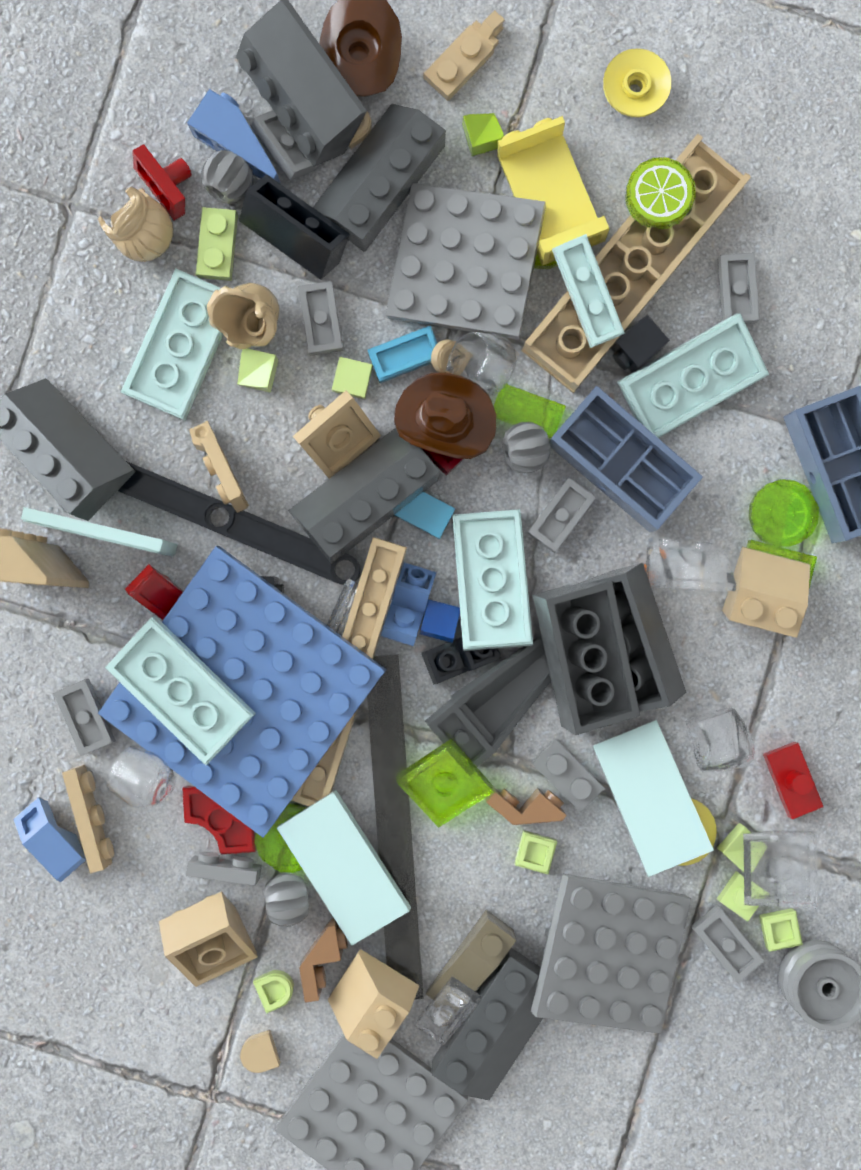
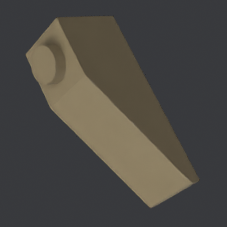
M486 909L427 989L426 995L454 1014L492 974L517 941L514 929Z

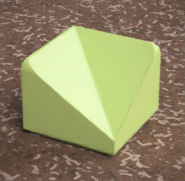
M249 348L242 349L237 384L271 393L279 361L277 356Z
M738 823L718 845L717 849L742 872L748 875L766 846L745 826Z

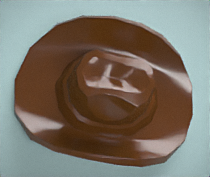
M338 0L330 7L325 18L319 44L356 96L369 97L386 91L395 80L401 58L402 33L397 15L387 0Z
M429 373L415 379L402 392L395 407L394 425L400 438L414 446L454 458L472 459L485 453L489 448L496 433L497 414L489 394L479 384L463 376L451 373Z

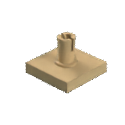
M344 391L326 408L323 405H317L312 408L308 414L310 422L293 436L329 479L381 437L361 407L347 391Z

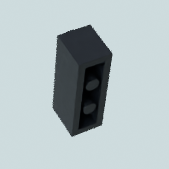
M267 174L246 190L239 222L320 280L340 263L350 235L348 232Z

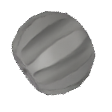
M221 150L213 153L204 163L201 171V181L207 192L223 203L234 204L241 201L245 197L246 190L252 186L253 172L242 157L233 152Z
M520 422L510 427L504 433L502 440L503 455L508 466L514 471L532 473L541 469L548 462L550 442L543 427L533 422Z
M283 873L267 882L264 893L267 917L271 923L281 927H291L301 923L309 913L306 882L303 878L295 874Z

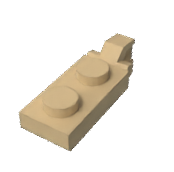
M494 10L482 24L476 20L472 25H469L423 73V79L449 101L494 54V49L499 42L496 36L504 29L503 22L505 19Z
M205 421V423L190 428L189 431L195 448L207 453V456L202 459L210 475L214 476L217 474L221 484L216 486V489L225 505L231 503L237 513L247 509L249 504L209 422Z

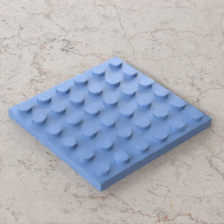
M215 546L162 623L256 714L207 765L201 762L120 682L98 714L264 838L387 669L222 547Z

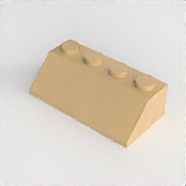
M0 528V582L89 588L88 579L59 545L48 544L47 537Z

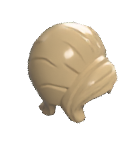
M129 187L125 191L130 200L111 215L112 228L105 223L101 216L98 218V221L105 234L124 256L138 262L152 261L169 248L173 237V224L165 208L146 194L145 189L137 190Z
M247 283L235 288L223 286L220 290H215L208 301L207 312L210 317V325L223 333L227 338L226 343L238 349H247L251 346H266L274 338L277 331L279 304L275 295L267 287L256 283Z

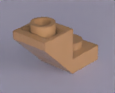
M493 787L485 796L486 803L512 825L563 821L567 816L560 808L564 802L550 790H547L544 794L537 788L520 809L517 807L520 801L505 788L500 793Z
M334 918L329 920L300 964L299 970L305 1003L319 1001L322 988L326 987L324 967H318V965L341 961L343 949L348 948L347 938Z

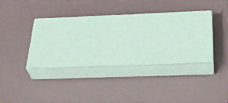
M585 234L554 247L552 252L590 348L625 334L587 235Z

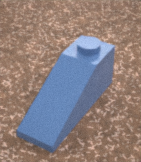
M209 89L187 122L193 136L217 152L227 150L239 155L248 163L253 175L261 179L267 174L281 184L277 171L244 118L237 101L226 93L219 95Z

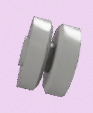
M812 939L802 942L803 945L790 949L780 964L778 982L782 995L805 1022L819 1030L838 1031L849 1028L861 1019V967L856 961L828 941Z

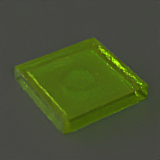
M452 739L396 775V782L438 828L494 792L490 781Z

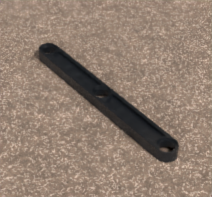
M127 462L136 472L118 490L119 492L335 583L345 586L351 585L360 577V564L349 554L345 553L333 564H330L310 538L244 510L237 513L230 504L225 505L223 501ZM217 508H225L229 513L228 522L221 527H216L211 522V514ZM343 560L352 562L355 567L354 575L347 580L340 579L335 571L337 564Z

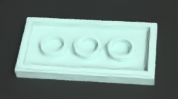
M175 268L121 390L122 394L179 419L186 420L223 337L222 332L210 325V317L207 312L208 301L213 292L220 290V287Z
M736 313L617 381L635 419L659 438L766 377L769 373L741 314Z
M26 507L23 508L21 516L23 522L171 557L175 556L178 545L162 539Z
M520 509L452 515L463 651L532 646L533 637Z
M156 616L151 617L105 667L205 765L209 764L256 714Z
M657 720L592 746L647 877L714 851Z
M337 790L277 827V830L351 946L410 911L411 906Z

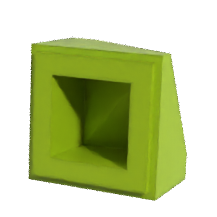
M495 113L468 114L462 118V126L471 156L498 149V141L502 140L504 133Z

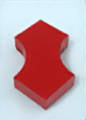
M185 786L182 788L184 822L197 824L207 829L215 837L221 855L256 852L255 831L195 786Z

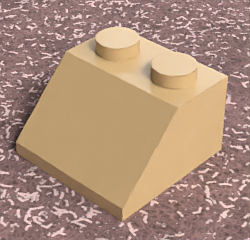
M742 546L722 612L730 621L797 638L808 606L810 564Z
M222 891L208 896L184 910L176 911L171 916L159 921L164 956L195 987L258 957L236 907Z
M360 949L330 994L328 1002L347 1041L377 1059L409 1014L419 985Z

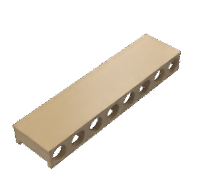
M699 134L694 137L674 162L687 173L692 183V199L684 213L680 217L668 222H655L645 218L635 209L595 257L624 332L751 178L747 173L742 175L702 142L703 137ZM567 291L525 341L521 351L569 391L574 393L621 336L590 348Z

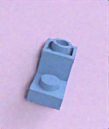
M408 563L403 564L382 629V637L414 646L436 572Z
M38 797L13 819L23 846L57 881L62 882L86 861L77 835L57 825L48 801Z

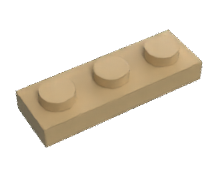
M81 765L62 772L91 874L102 871L113 863L114 848L111 840L105 837L102 825L105 823V817L102 807L99 804L96 805L94 798V777L90 771L87 772L85 765Z

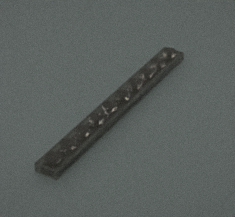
M399 654L374 656L373 660L387 670L367 696L378 854L411 906L409 912L384 926L386 964L419 985L414 999L417 1000L424 999Z

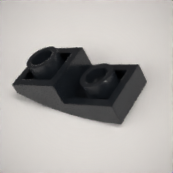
M462 637L453 640V643L447 642L421 653L433 685L501 659L498 648L463 651Z

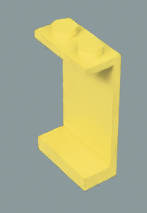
M563 116L553 120L552 118L543 119L537 122L533 128L522 132L518 130L506 134L502 140L498 141L497 157L513 196L516 198L545 201L546 203L537 249L542 266L556 261L552 252L554 247L585 234L592 247L605 242L609 232L605 216L598 218L563 136L565 126Z

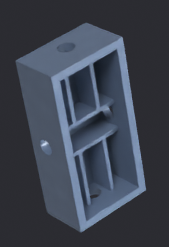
M597 385L549 440L550 447L650 533L662 526L703 478L700 473Z
M860 385L796 409L783 417L832 544L861 536Z

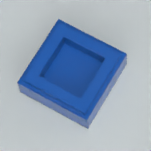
M428 599L419 634L453 643L460 615V607Z

